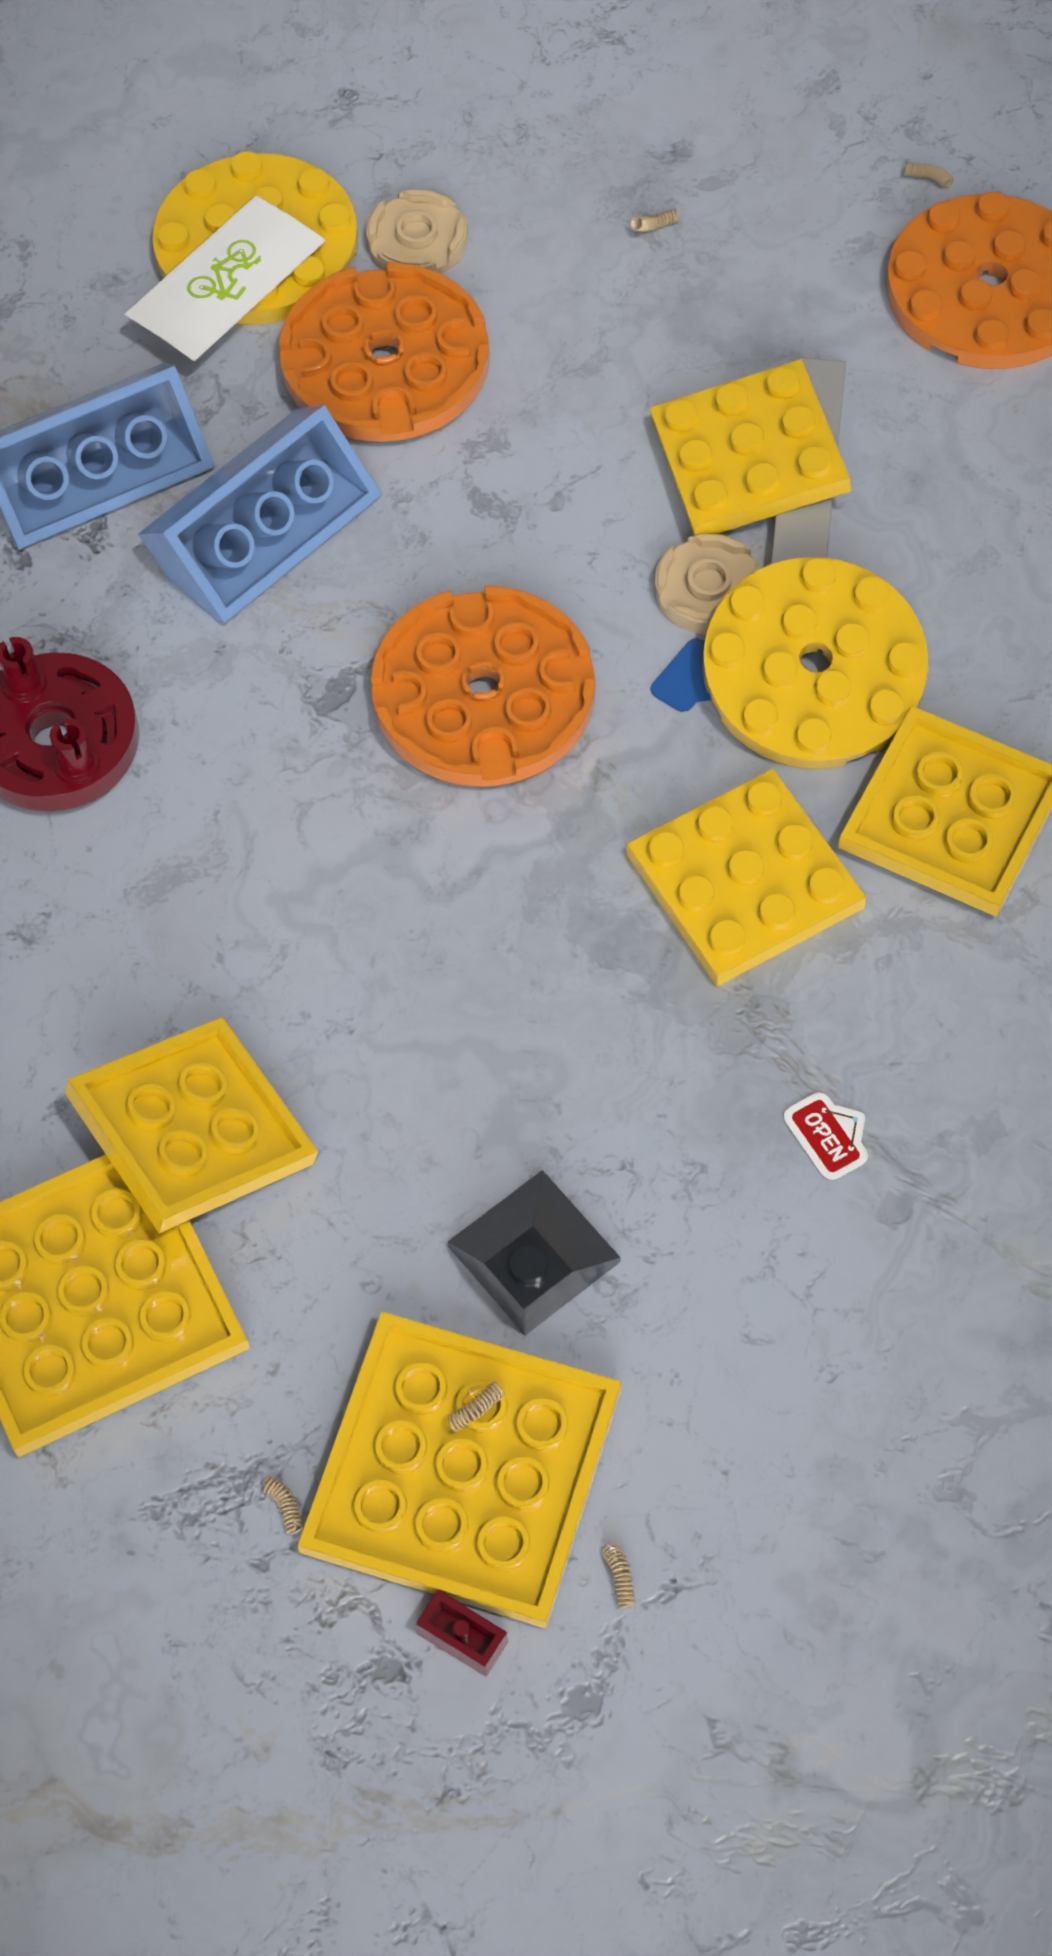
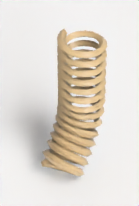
M908 161L903 173L904 176L907 174L908 177L914 176L916 178L918 175V178L922 177V179L924 177L926 179L931 178L941 187L947 186V188H950L954 182V177L949 172L935 165L931 168V164L928 165L927 163L924 166V163H918L917 165L915 162L913 166V162L910 163Z
M674 208V210L664 211V214L662 212L660 214L657 213V216L655 214L651 216H636L631 219V228L639 232L657 230L658 228L678 223L679 214L677 209Z
M491 1382V1385L489 1384L485 1390H482L479 1396H475V1399H472L469 1405L466 1404V1407L463 1406L462 1409L460 1408L453 1412V1414H450L448 1421L452 1430L458 1432L462 1427L465 1428L469 1423L472 1424V1419L476 1421V1417L480 1418V1415H484V1412L486 1413L490 1407L505 1395L501 1387L496 1382Z
M270 1475L265 1477L264 1481L268 1480L263 1489V1494L267 1492V1496L270 1495L278 1503L282 1513L281 1516L284 1517L286 1533L295 1534L303 1529L304 1524H302L303 1521L301 1520L300 1511H298L296 1499L293 1498L294 1494L290 1493V1489H286V1485H283V1482H279L278 1479L275 1480Z
M609 1544L602 1552H605L604 1558L611 1567L612 1573H614L613 1577L615 1578L613 1580L618 1581L614 1583L617 1586L615 1590H621L616 1592V1595H620L616 1598L620 1600L617 1603L623 1604L618 1608L621 1609L635 1605L636 1601L634 1599L636 1597L632 1596L635 1593L632 1591L634 1589L632 1587L633 1583L630 1582L632 1574L629 1572L630 1568L628 1567L627 1558L618 1544Z

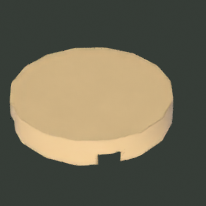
M409 189L399 192L397 199H393L388 203L384 199L375 206L367 219V247L373 261L382 269H387L386 262L412 264L444 274L459 263L467 250V220L464 213L462 215L457 209L456 203L448 196L432 190Z
M697 534L687 537V542L680 544L676 548L675 544L672 545L662 555L656 566L655 598L662 613L676 626L694 633L706 634L711 618L723 598L740 581L762 567L759 561L757 564L756 560L750 555L751 550L742 542L722 534Z

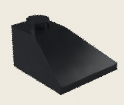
M543 1170L447 1242L451 1251L525 1336L621 1262V1257Z

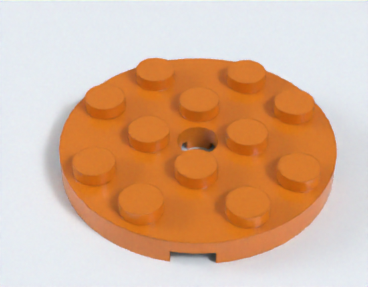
M987 192L985 194L960 196L938 202L917 215L897 237L888 263L887 296L894 316L901 327L911 338L928 351L934 346L944 352L958 356V364L970 367L1009 369L1030 365L1052 356V211L1025 199L1006 196L999 192ZM987 270L988 275L996 276L1004 282L999 285H989L979 278L983 276V271Z
M386 262L387 269L357 273L355 266L332 274L311 287L299 298L288 313L279 340L283 381L294 403L299 408L325 405L345 437L352 440L375 442L400 441L418 437L442 428L459 416L477 397L484 384L489 368L490 350L485 318L480 308L461 286L436 271L412 264ZM392 346L398 350V355L377 356L375 359L372 354L375 348Z
M484 586V592L465 593L452 596V591L449 590L417 604L400 617L386 633L379 645L372 666L373 707L377 722L386 740L404 760L415 768L432 777L460 785H504L527 779L551 767L562 759L581 738L591 718L595 702V674L590 657V648L578 627L551 603L525 591L508 587ZM483 677L492 678L498 683L497 691L493 689L485 693L475 692L474 695L469 687L470 682L474 679Z

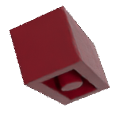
M438 1589L416 1622V1630L419 1636L487 1677L508 1644V1634L505 1630Z

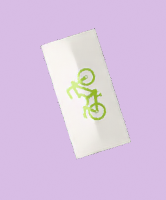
M256 195L124 315L156 334L195 362L321 246L326 239Z

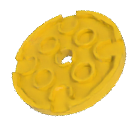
M244 151L189 172L166 196L155 218L153 247L162 279L256 195L289 214L326 239V241L236 324L259 325L284 321L294 304L311 287L332 274L348 269L353 257L357 256L358 229L353 204L342 186L333 177L306 161L280 154Z
M803 557L783 560L763 567L740 581L723 598L711 618L703 651V677L706 692H709L715 707L721 715V722L737 740L757 754L777 763L804 769L846 766L847 761L863 757L873 751L877 754L890 745L911 705L919 707L928 674V650L924 632L916 614L904 597L892 585L871 571L849 562L824 557ZM818 649L823 650L822 654L830 662L829 668L822 672H811L805 669L799 658L806 653L817 652Z

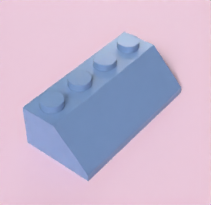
M161 363L0 430V517L17 549L24 548L215 467L176 367Z
M326 406L301 407L292 411L138 533V535L168 579L218 622L225 623L372 504L382 493Z

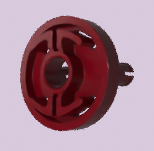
M21 637L9 638L13 650L9 654L7 645L4 641L1 642L0 798L10 804L29 810L60 811L87 804L108 792L128 771L136 755L139 742L138 720L133 700L125 684L111 669L86 656L59 652L34 655L31 643ZM87 682H90V683H92V684H95V685L98 686V687L95 688L94 686L90 685V684L87 683ZM114 709H116V718H117V721H116V719H115V715H114V712H113ZM58 724L64 725L66 734L62 735L61 728ZM53 725L49 735L52 745H41L34 742L37 734L43 728ZM104 734L107 735L106 744H104ZM31 772V773H33V774H35V775H38V776H41V777H43V778L40 779V778L34 777V776H32V775H30V774H28V773Z

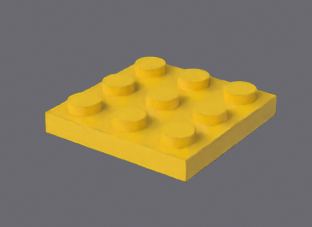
M802 359L649 407L654 428L694 535L719 534L852 491L850 476Z
M911 705L841 833L838 848L998 917L1052 811V764Z
M774 769L743 783L626 845V856L716 987L865 909L866 895Z
M223 1017L84 1072L67 1081L65 1095L158 1233L314 1165L318 1154L314 1144Z

